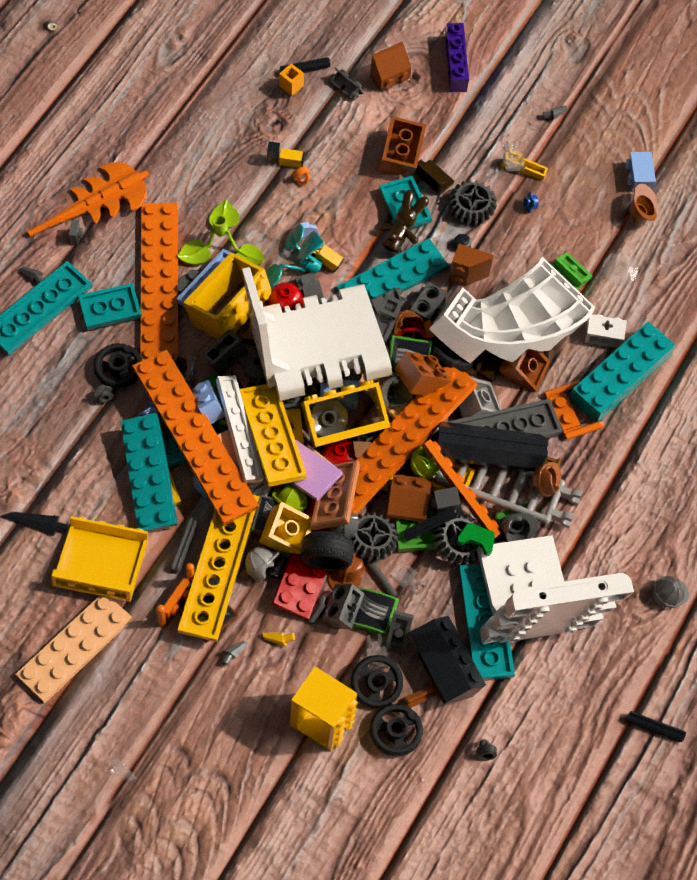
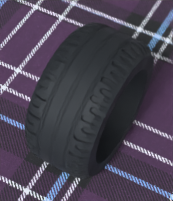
M316 531L308 533L302 539L301 560L312 568L338 571L348 568L353 562L354 543L343 534Z

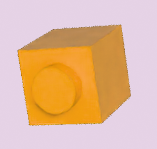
M292 63L279 73V87L289 95L293 96L304 86V73Z

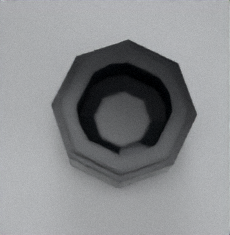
M467 234L457 235L454 238V248L457 250L459 244L471 247V238Z

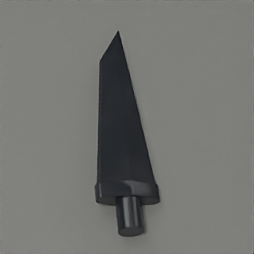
M11 512L0 516L49 533L50 535H55L57 530L66 532L68 524L60 523V516Z

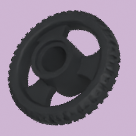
M437 336L431 339V354L440 363L450 368L454 367L459 371L471 369L474 360L471 363L459 360L460 356Z
M123 343L110 344L104 347V349L102 348L94 359V373L97 379L102 384L114 389H121L122 387L125 388L132 385L138 380L135 372L133 374L128 372L127 359L134 357L136 363L141 362L142 358L139 352L132 348V346ZM115 351H120V352H121V353L112 354V355L109 357L108 362L103 361V358H104L106 355H108L109 353H112V352H115ZM105 371H109L112 377L117 379L121 378V380L116 381L108 379L102 373Z
M372 655L362 659L353 669L351 688L357 693V700L365 706L382 708L395 702L401 694L403 675L399 666L392 659L382 655ZM380 662L389 666L390 669L387 673L381 671L371 672L368 664ZM374 676H379L382 679V685L378 688L372 684ZM358 677L366 678V685L371 690L368 698L359 690ZM389 681H395L394 692L387 699L382 700L380 691L387 687Z
M390 704L379 709L373 716L370 724V736L376 748L384 754L395 757L405 756L413 752L420 744L423 736V725L420 717L410 707ZM391 712L404 713L403 718L394 717L388 722L382 718ZM415 725V738L408 745L404 742L407 726ZM399 727L402 732L396 734L392 732L391 728ZM385 731L387 739L395 743V746L393 748L386 746L379 739L377 732Z

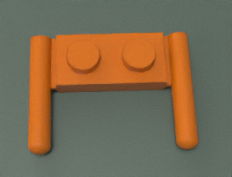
M581 380L544 392L545 399L551 400L565 440L603 428L602 421L581 427L565 394L571 391Z
M192 563L186 565L187 579H182L164 606L158 605L156 607L158 625L160 627L166 625V619L170 620L172 615L176 616L181 608L180 604L182 601L187 600L194 578V565Z

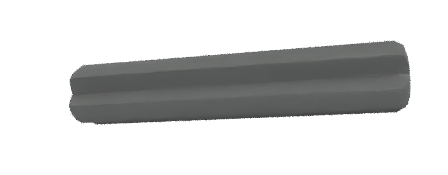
M188 518L170 565L171 571L177 573L181 571L196 531L198 520Z

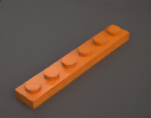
M429 439L421 445L451 487L458 488L460 499L481 527L493 531L495 538L500 535L498 523L488 517L486 507L483 504L479 505L475 499L476 494L471 488L465 486L463 483L465 480L462 475L453 470V464L448 457L444 458L441 454V448L436 441L432 442Z

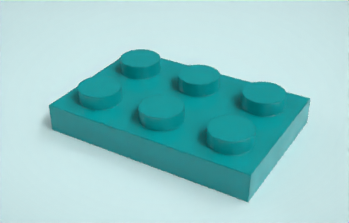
M413 175L379 185V191L394 223H396V214L402 207L403 195L407 190H411L414 194L411 208L422 197ZM427 206L417 215L416 222L411 228L432 222Z
M133 283L78 295L87 330L138 319L142 316Z

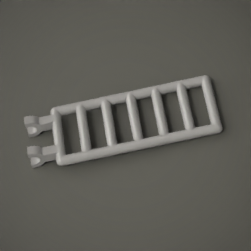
M461 463L457 472H459L462 475V477L464 476L469 463ZM481 465L472 487L465 485L467 488H471L479 499L516 513L531 514L537 521L548 524L552 519L568 529L574 514L555 509L559 498L568 499L572 504L578 506L583 491L578 489L572 490L564 487L565 481L561 479L558 486L559 490L556 494L552 495L546 512L543 515L533 511L540 496V493L535 488L526 508L515 504L527 475L532 476L534 472L517 470L520 474L508 501L497 497L509 470L508 468L500 469L490 494L479 490L489 466ZM439 470L433 478L434 481L452 488Z

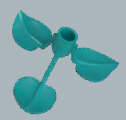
M298 223L288 234L284 242V249L290 251L295 247L299 251L298 258L302 267L273 264L266 271L271 289L281 278L282 268L301 270L302 272L308 270L313 274L318 273L322 262L311 256V254L324 245L325 242L317 232H311L304 239L302 248L298 246V242L304 236V226Z

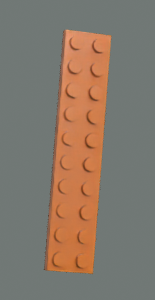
M143 203L141 206L142 316L140 356L142 361L164 350L169 352L173 361L178 356V301L176 299L178 297V203Z
M164 350L134 364L133 370L223 525L258 509L259 504L246 482L243 481V477L207 416L198 409V401L169 352Z
M445 366L443 369L447 372L446 374L451 380L450 383L426 396L417 395L390 423V427L386 428L372 442V446L363 453L361 458L356 459L360 463V469L351 510L352 513L357 514L404 465L413 452L436 431L441 422H444L477 387L475 380L454 367Z

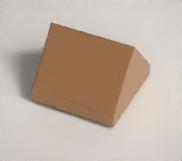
M353 441L355 456L361 458L363 453L372 446V443Z

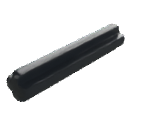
M329 57L293 63V65L302 72L328 68L331 63ZM290 64L280 66V73Z
M451 507L404 530V537L407 541L421 536L457 518L458 512L455 507Z
M633 711L628 713L626 720L628 723L679 742H683L685 739L686 731Z

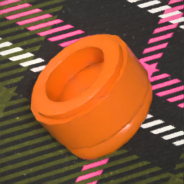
M306 166L300 167L292 173V177L298 185L304 186L310 181V171Z

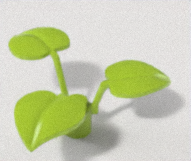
M225 199L213 210L209 217V222L213 229L210 230L211 234L208 244L205 246V243L201 240H191L182 247L177 257L190 265H200L207 262L211 257V252L208 249L211 246L214 234L219 237L227 234L234 250L237 252L236 255L258 266L263 264L264 255L259 248L251 244L242 245L240 250L237 248L228 228L237 225L240 217L237 210Z

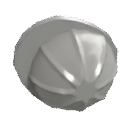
M263 547L251 550L245 559L247 574L257 582L264 580L266 568L274 566L273 560L279 555L280 551H270Z

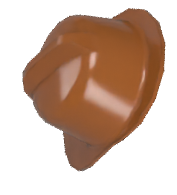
M638 184L635 187L634 199L629 206L630 214L636 224L647 220L653 221L657 218L656 196L654 191L646 184Z
M354 552L353 562L348 568L330 571L329 584L332 589H334L335 584H353L358 587L367 566L364 560L360 559L359 554Z

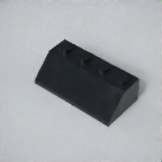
M449 616L433 619L407 634L444 705L473 697L486 686Z

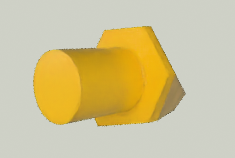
M283 632L262 633L265 640L284 647L287 646V642L295 640L294 633L285 635Z

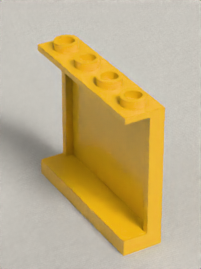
M71 516V526L57 569L53 570L51 576L52 586L131 602L148 545V532L139 528L132 529L119 524L113 525L103 521H93L84 517Z

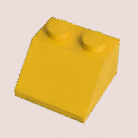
M280 502L272 507L259 542L274 550L301 554L302 539L312 530L310 526L312 517Z

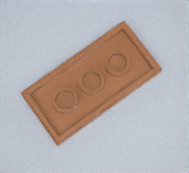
M358 460L334 464L342 471L343 475L318 502L315 501L310 525L313 530L349 524L360 469Z

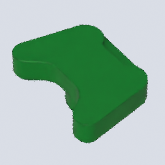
M468 523L459 535L457 544L464 545L470 543L473 547L480 546L484 554L490 556L493 551L495 533L473 523Z

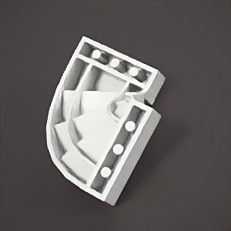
M541 257L526 274L486 298L476 300L462 287L447 302L429 330L469 363L484 350L513 363L527 349L550 351L560 340L572 334L592 315L595 307L553 266Z

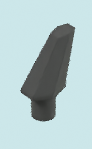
M567 106L551 108V111L543 112V119L552 118V120H555L567 112Z
M28 267L19 269V271L38 284L44 280L41 271Z
M320 595L319 602L314 605L307 624H315L325 613L327 596Z
M241 641L224 650L225 656L222 663L229 666L232 658H237L249 643Z

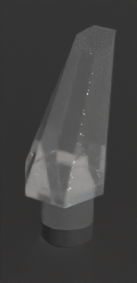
M117 756L109 759L113 766L111 769L112 773L130 783L138 780L125 763L119 762Z

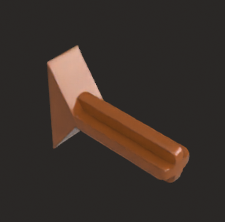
M431 685L407 696L405 702L408 707L412 708L439 694L434 685Z

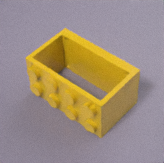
M230 252L183 302L192 326L216 339L222 337L229 329L235 334L250 318L245 286L217 316L212 313L242 281L244 282L243 268L250 267L259 300L262 302L264 299L267 300L271 295V287L265 269Z
M373 380L359 383L360 387L358 388L350 385L341 388L342 392L336 393L335 389L322 393L323 397L318 398L317 394L305 397L301 407L312 447L389 428L390 423L379 382L373 383ZM367 389L372 390L380 422L317 438L314 418L311 416L309 408L310 404L336 397L340 399L344 395Z
M314 667L291 700L290 726L331 752L334 747L338 748L344 739L342 736L345 730L350 731L354 725L356 706L358 704L356 701L357 693L319 668Z

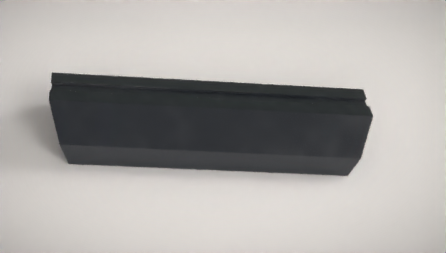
M443 421L439 426L438 444L441 448L440 452L444 458L448 457L450 461L535 472L536 468L542 466L548 457V440L542 434Z

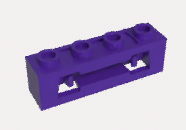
M446 23L445 45L450 92H467L469 73L464 23Z

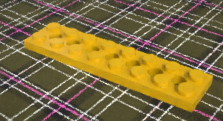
M253 495L257 503H259L260 496ZM214 510L178 627V633L213 642L218 641L256 510L228 523L236 527L232 532L225 530L226 525H223ZM222 542H228L231 545L225 550L219 547ZM221 559L225 562V565L223 567H216L214 562ZM212 577L220 580L217 585H211L208 581ZM207 595L214 598V601L210 604L203 601V598ZM204 613L209 618L205 622H200L197 619L198 615Z

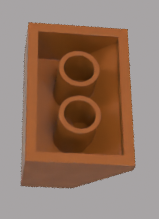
M392 116L380 162V172L399 175L417 169L426 124Z

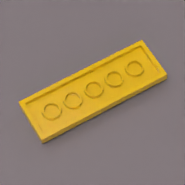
M264 384L240 389L249 426L268 487L307 479L283 402L279 399L276 387L268 388V385Z

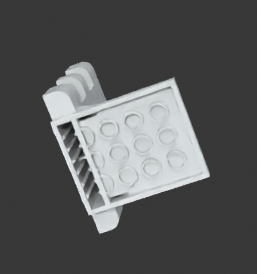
M250 267L242 269L252 333L268 388L276 387L280 401L305 395L303 380H306L309 386L312 385V378L317 377L319 383L324 382L323 376L325 375L329 389L343 386L341 371H343L345 377L350 376V369H354L356 374H361L360 367H363L367 381L392 375L390 358L364 284L339 289L340 300H338L336 295H333L331 298L332 302L328 303L325 297L320 299L321 304H319L317 295L302 298L303 308H301L300 303L296 304V310L293 311L290 310L289 306H285V312L282 313L279 303L263 307L262 301L259 300Z
M553 535L497 543L493 545V551L490 556H486L480 546L477 548L493 615L480 629L482 644L493 642L513 643L523 639L560 633L569 634L576 632L580 628L596 626L603 619L602 613L612 612L616 608L615 601L625 600L634 592L631 579L624 573L564 582Z

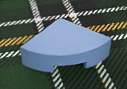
M308 222L300 223L304 226L303 238L313 231L319 233L315 224L310 225Z

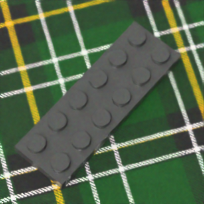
M550 399L448 421L458 424L542 434L545 438L558 436L563 432Z

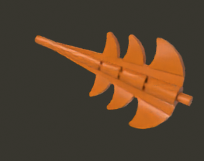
M121 162L104 164L100 166V170L109 176L110 180L108 182L99 177L84 178L85 183L92 187V192L89 193L87 190L78 187L71 188V193L78 198V201L47 221L28 230L27 234L29 237H32L52 226L84 213H88L92 217L94 224H97L101 216L100 207L102 206L107 208L111 218H114L120 210L119 199L121 198L130 204V209L133 212L142 206L146 200L147 190L142 179L148 177L149 173L147 170L139 173L130 165Z

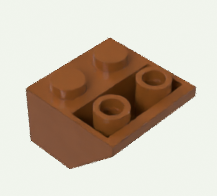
M405 351L395 367V371L412 394L426 396L449 384L451 381L445 369L441 367L438 359L433 355L427 356L417 352Z

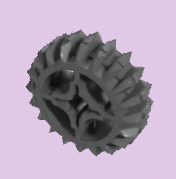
M470 179L468 183L462 181L461 185L457 184L455 189H452L449 196L448 206L451 209V214H455V219L460 218L461 223L466 221L468 225L472 222L476 226L478 222L483 224L485 220L489 221L497 207V198L494 196V191H490V186L485 187L484 182L479 184L478 180L475 183L471 182Z
M366 512L364 516L359 513L358 529L349 536L354 543V552L360 555V559L367 558L368 563L371 559L376 563L379 559L384 561L387 556L390 557L397 546L398 537L394 524H389V518L384 520L382 514L378 517L375 512L372 515Z
M460 513L457 518L433 530L435 535L432 537V540L436 541L433 547L439 549L436 554L441 553L443 555L442 560L447 558L448 564L454 562L455 566L460 564L467 565L478 558V547H473L470 543L458 545L457 541L454 542L468 523L474 524L475 520L469 521L468 515L462 518Z

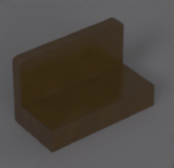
M422 159L418 161L415 174L439 195L454 184V180L432 160H428L426 163Z
M485 350L477 364V375L493 382L504 359Z

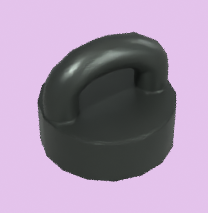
M486 739L480 740V746L476 749L477 758L482 761L494 759L497 756L496 746L491 745Z

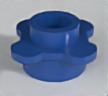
M528 192L527 197L523 199V205L527 208V213H531L532 209L538 208V197L533 195L532 192Z

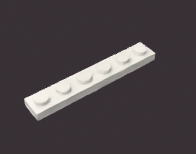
M236 375L218 376L216 384L243 481L246 483L262 482L264 476Z

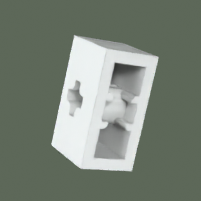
M599 314L591 315L587 322L585 343L619 348L624 342L627 321L616 317H603Z

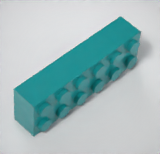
M647 321L572 389L570 400L593 421H600L672 355L675 344Z

